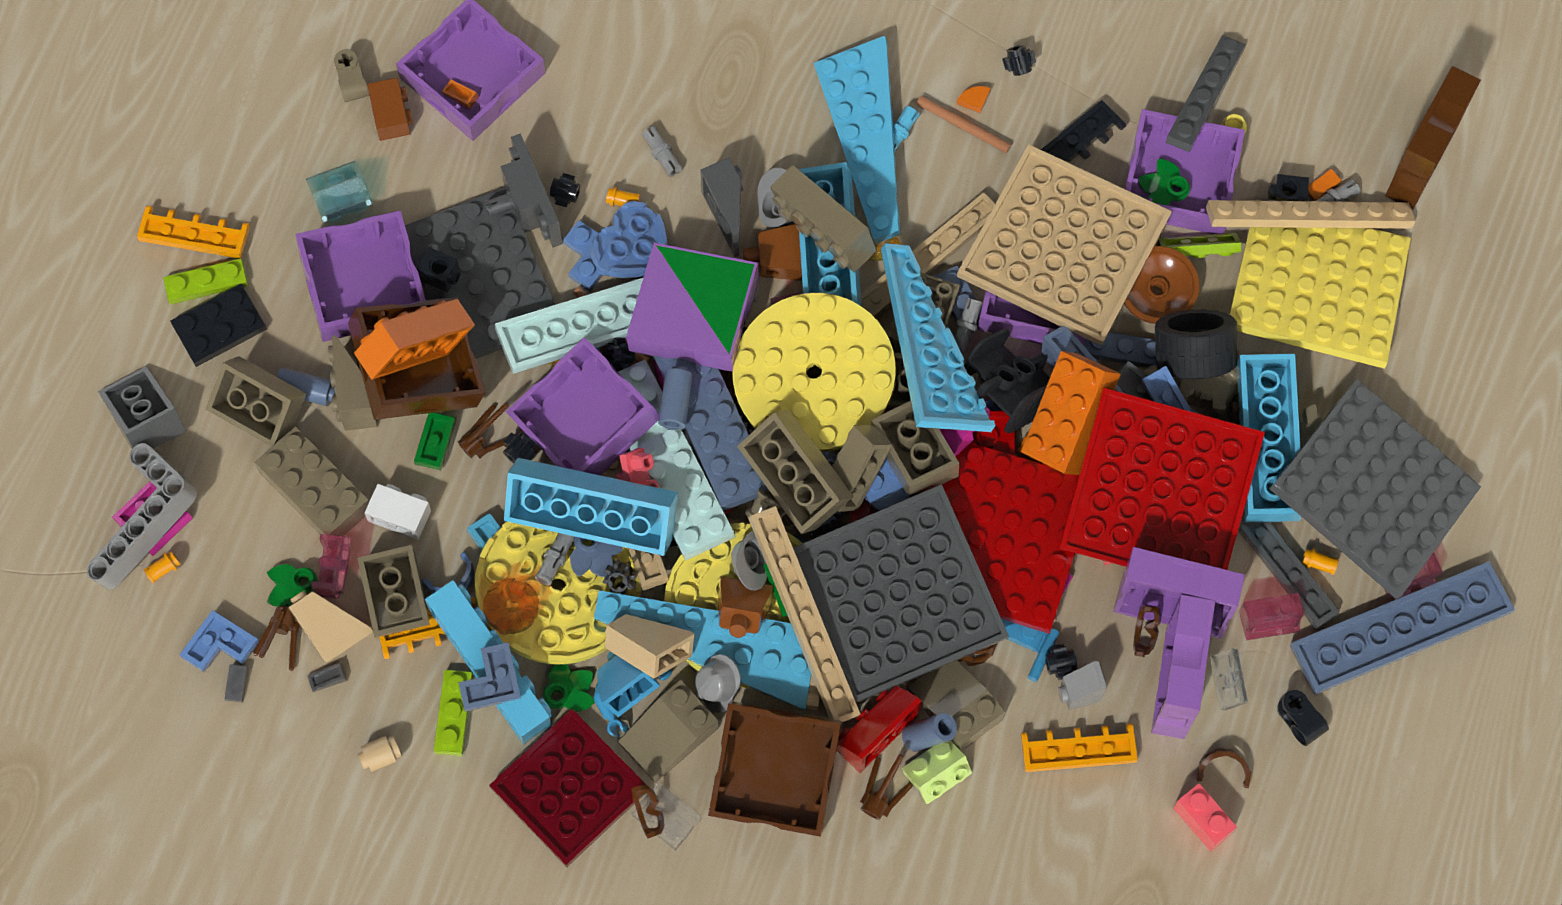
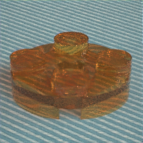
M504 578L493 583L487 590L483 602V614L488 624L501 635L523 632L531 627L538 617V595L535 589L525 581L522 583L521 581H515V578ZM510 600L511 603L517 602L516 611L505 610L506 601Z

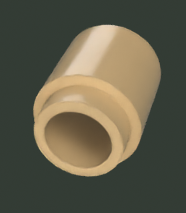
M384 736L361 746L363 752L358 753L363 769L370 768L371 773L395 763V759L402 757L394 736L389 738Z

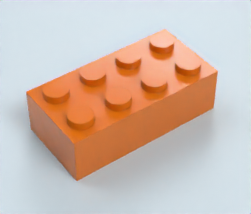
M458 299L448 302L442 300L429 308L422 306L409 314L408 312H403L395 318L388 319L386 317L379 320L374 325V331L360 341L361 345L354 354L371 380L447 356L475 324Z
M1061 351L1021 452L1064 474L1079 475L1102 389L1115 390L1121 374L1078 353Z

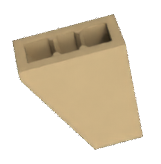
M302 591L290 599L293 605L288 607V609L325 663L373 632L371 627L314 592L307 595L305 591Z
M628 614L607 624L605 648L653 679L692 657L695 634L691 631Z

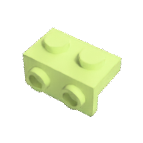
M951 740L933 746L902 768L904 775L920 791L926 804L940 797L972 773L966 756Z

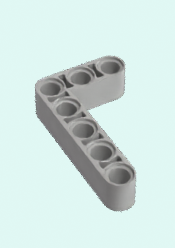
M140 443L133 447L129 456L130 461L157 489L92 559L87 567L88 577L106 589L116 588L192 505L197 497L196 487L163 455L145 443Z

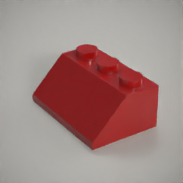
M895 686L891 691H883L876 699L878 703L871 710L866 708L857 717L858 723L852 729L847 727L840 733L837 752L859 773L863 772L903 732V729L919 716L922 701L917 696L898 686Z

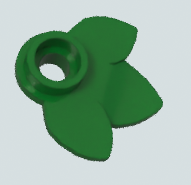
M1158 159L1156 165L1157 173L1143 175L1138 178L1140 187L1150 194L1149 198H1153V203L1167 206L1172 201L1178 202L1186 199L1190 192V185L1184 177L1180 176L1179 168L1164 159ZM1177 187L1181 192H1174L1172 188Z
M281 564L267 571V575L277 585L271 591L267 603L274 607L293 605L290 599L302 591H305L308 595L315 590L318 584L316 573L310 568L302 567L296 569L290 564ZM308 578V584L300 585L301 579Z
M556 664L549 672L550 684L544 689L543 699L552 709H562L565 707L569 710L573 709L575 712L589 709L595 703L593 697L586 693L592 684L593 673L587 670L570 672L568 664ZM560 692L563 696L560 700H554L552 695Z

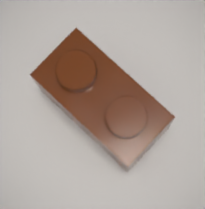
M398 77L367 84L379 140L383 141L410 135L409 125L413 124L410 109L405 110L404 102H408L406 87H400Z

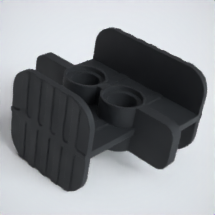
M1003 329L983 338L972 350L964 367L970 376L978 373L986 381L979 388L977 395L980 399L983 398L985 402L990 399L993 400L1010 417L1004 428V431L1009 434L1033 422L1050 377L1042 370L1048 358L1044 354H1040L1032 359L1022 356L1016 357L1004 346L1010 332L1007 329Z

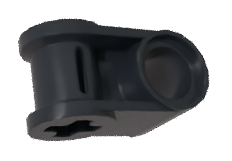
M1291 690L1278 702L1277 712L1279 716L1282 717L1295 738L1303 746H1308L1329 730L1324 717L1314 708L1303 692ZM1294 702L1297 707L1291 709L1288 704Z

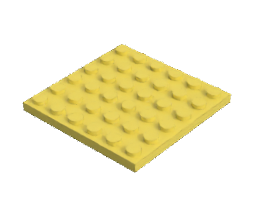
M1249 227L1229 315L1233 316L1237 321L1238 332L1385 369L1388 363L1411 238L1373 228Z

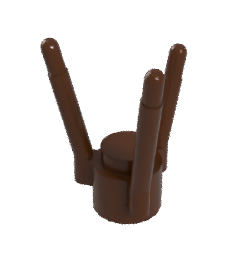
M505 403L488 418L496 409V405L492 404L458 441L459 446L470 458L477 455L480 459L485 454L505 445L503 442L505 439L483 448L486 441L481 434L509 407L508 403Z
M276 607L274 615L271 617L269 625L257 644L253 655L258 656L259 654L260 658H264L275 634L287 635L288 631H291L289 670L293 671L296 658L297 632L300 625L295 621V617L288 608Z
M899 754L879 791L874 790L871 794L881 761L880 757L875 759L865 794L860 801L863 804L860 809L876 820H880L882 816L888 817L892 808L913 787L912 783H908L887 804L888 798L884 793L903 760L902 754Z

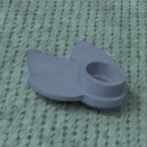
M575 537V549L570 555V564L573 572L580 577L590 569L597 576H607L608 574L604 570L607 565L613 566L611 556L621 553L623 548L590 540L593 545L585 546L583 541L589 539Z

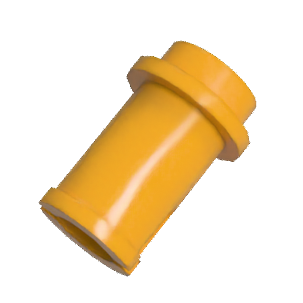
M616 186L614 189H608L606 203L610 204L611 207H614V205L622 207L625 203L640 201V194L618 190Z
M1306 548L1301 563L1306 565V569L1312 567L1334 575L1339 558L1316 552V548L1311 550Z
M172 551L169 553L164 552L162 558L143 569L152 583H155V581L170 571L178 570L177 567L181 564Z

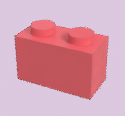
M1200 783L1181 797L1173 808L1210 852L1231 836L1237 828Z

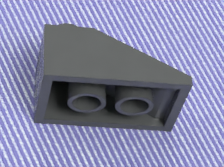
M730 158L700 169L701 193L733 256L736 257L739 256L741 191H743L740 180L743 179L738 165L733 166Z
M147 366L98 391L132 449L140 443H145L154 449L186 432L174 406Z

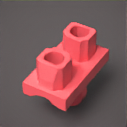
M636 448L631 452L619 455L622 472L615 475L616 479L659 488L658 482L655 479H650L648 470L653 468L654 462L652 455L645 453L644 448Z

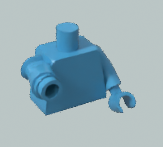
M609 652L607 655L608 662L596 672L598 683L594 693V702L604 720L608 719L609 721L607 725L608 733L619 737L616 731L617 725L620 726L623 732H627L629 727L626 722L617 720L616 716H621L660 687V684L655 678L653 679L619 656ZM672 668L656 678L661 681L668 679L672 674Z

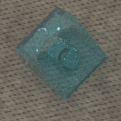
M355 161L306 178L323 222L338 221L344 214L352 211L354 213L362 212L368 208V205L373 204L363 175Z

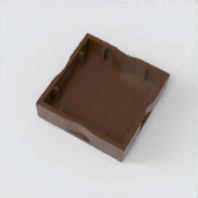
M1454 66L1450 68L1401 160L1387 190L1386 197L1396 202H1409L1411 209L1414 210L1457 130L1481 79Z
M459 298L426 300L410 305L387 304L355 308L348 322L355 351L360 347V341L374 331V325L379 320L386 317L392 319L403 312H408L409 314L422 306L429 308L442 300L448 302L455 299L459 300ZM468 333L447 356L371 380L358 360L374 420L476 408L485 395L477 361L469 346Z
M730 701L726 712L721 740L722 751L718 771L715 775L708 816L743 823H764L781 830L821 837L842 721Z

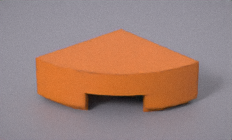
M985 86L969 88L958 97L957 105L981 113L991 88Z

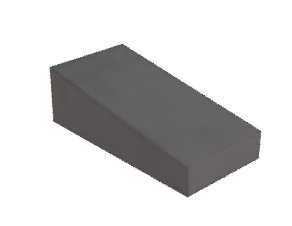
M341 663L307 675L313 692L348 681Z
M230 664L225 701L243 703L249 671L247 666Z

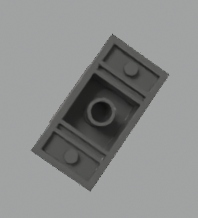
M521 133L511 137L512 147L509 148L512 160L510 163L500 166L506 194L484 201L486 209L489 211L488 214L492 217L509 209L515 210L524 233L540 228L544 240L549 239L553 248L562 245L559 221Z

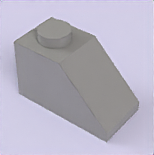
M1094 661L1064 676L1060 684L1061 686L1058 687L1061 702L1067 703L1069 710L1101 702L1107 686L1099 661Z

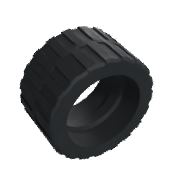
M1207 309L1182 310L1161 317L1155 323L1157 369L1166 366L1172 377L1192 380L1208 379L1229 373L1236 368L1238 363L1237 321L1233 316L1225 312Z

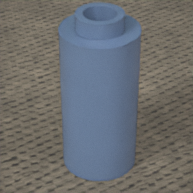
M673 366L672 369L666 371L658 424L662 427L676 430L685 428L693 378L692 373L686 367Z
M283 367L277 374V377L307 393L304 401L329 406L332 402V396H335V390L331 386L330 379Z
M941 713L907 725L903 729L902 740L909 750L914 752L952 740L957 733V725L952 716Z

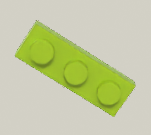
M1236 233L1158 239V246L1172 248L1185 256L1204 258L1208 254L1231 256L1233 253L1241 252V241Z
M241 258L163 277L170 305L226 292L239 284H242L243 287L248 286Z
M444 670L434 743L435 754L463 756L468 711L465 712L458 682L472 680V672Z

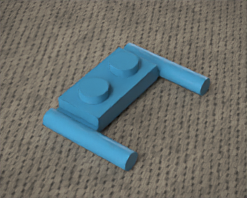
M1002 619L1009 635L1007 640L1038 653L1027 676L1029 680L1037 682L1046 664L1045 654L1051 653V646H1054L1060 633L1055 629H1051L1050 634Z

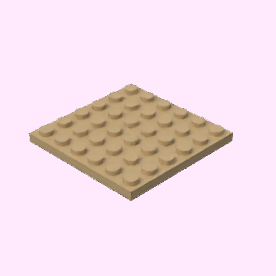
M1028 144L962 263L957 277L1061 327H1068L1071 332L1102 346L1166 226L1172 211Z

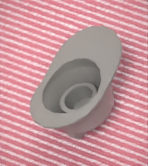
M773 168L767 171L761 177L758 184L759 216L762 223L768 227H785L793 222L792 220L787 222L781 217L777 211L779 207L772 200L774 195L770 186L787 171L783 168Z
M752 531L733 547L731 561L733 571L738 575L742 584L749 590L756 591L765 584L767 574L763 566L766 564L765 558L754 531Z
M722 654L715 655L697 672L695 685L698 696L713 711L718 713L725 712L728 703L733 701L739 690L741 676L737 665L731 658Z

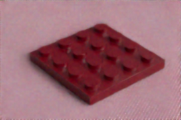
M571 709L500 774L489 787L567 868L634 805L631 788L647 784ZM646 793L640 795L638 799H641Z

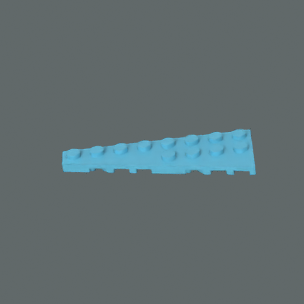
M885 36L814 63L876 244L901 235L895 170L896 158L894 155L893 111L890 94V65L888 43Z
M885 243L881 253L916 427L992 432L995 422L989 419L984 409L986 407L984 399H980L974 388L975 380L973 376L967 373L964 367V358L950 329L945 328L941 319L942 312L940 308L935 307L930 297L932 291L929 286L924 284L920 276L921 269L910 246Z
M599 590L594 614L595 620L607 625L628 614L691 631L695 635L692 657L688 658V660L703 667L711 657L719 654L726 655L737 665L741 676L740 683L768 694L779 701L793 705L800 710H805L811 672L791 623L765 619L759 633L746 632L745 636L736 638L730 634L729 629L719 626L717 610Z

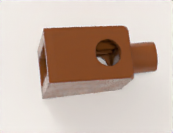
M797 224L758 233V247L743 248V260L759 263L761 277L802 281L799 231L796 228Z
M721 577L718 594L719 626L729 629L730 634L736 638L745 636L746 632L759 633L770 610L773 585L764 584L761 589L753 591L745 587L738 579Z

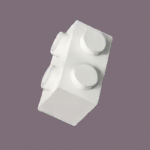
M377 484L365 511L368 522L419 540L431 513L426 498L412 493L411 496L402 493V490L390 484H387L386 487Z

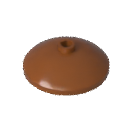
M1154 246L1124 305L1134 316L1152 324H1155L1157 320L1167 314L1191 310L1199 293L1197 271L1191 261L1179 251L1168 247ZM1152 288H1160L1161 293L1155 294L1152 291Z

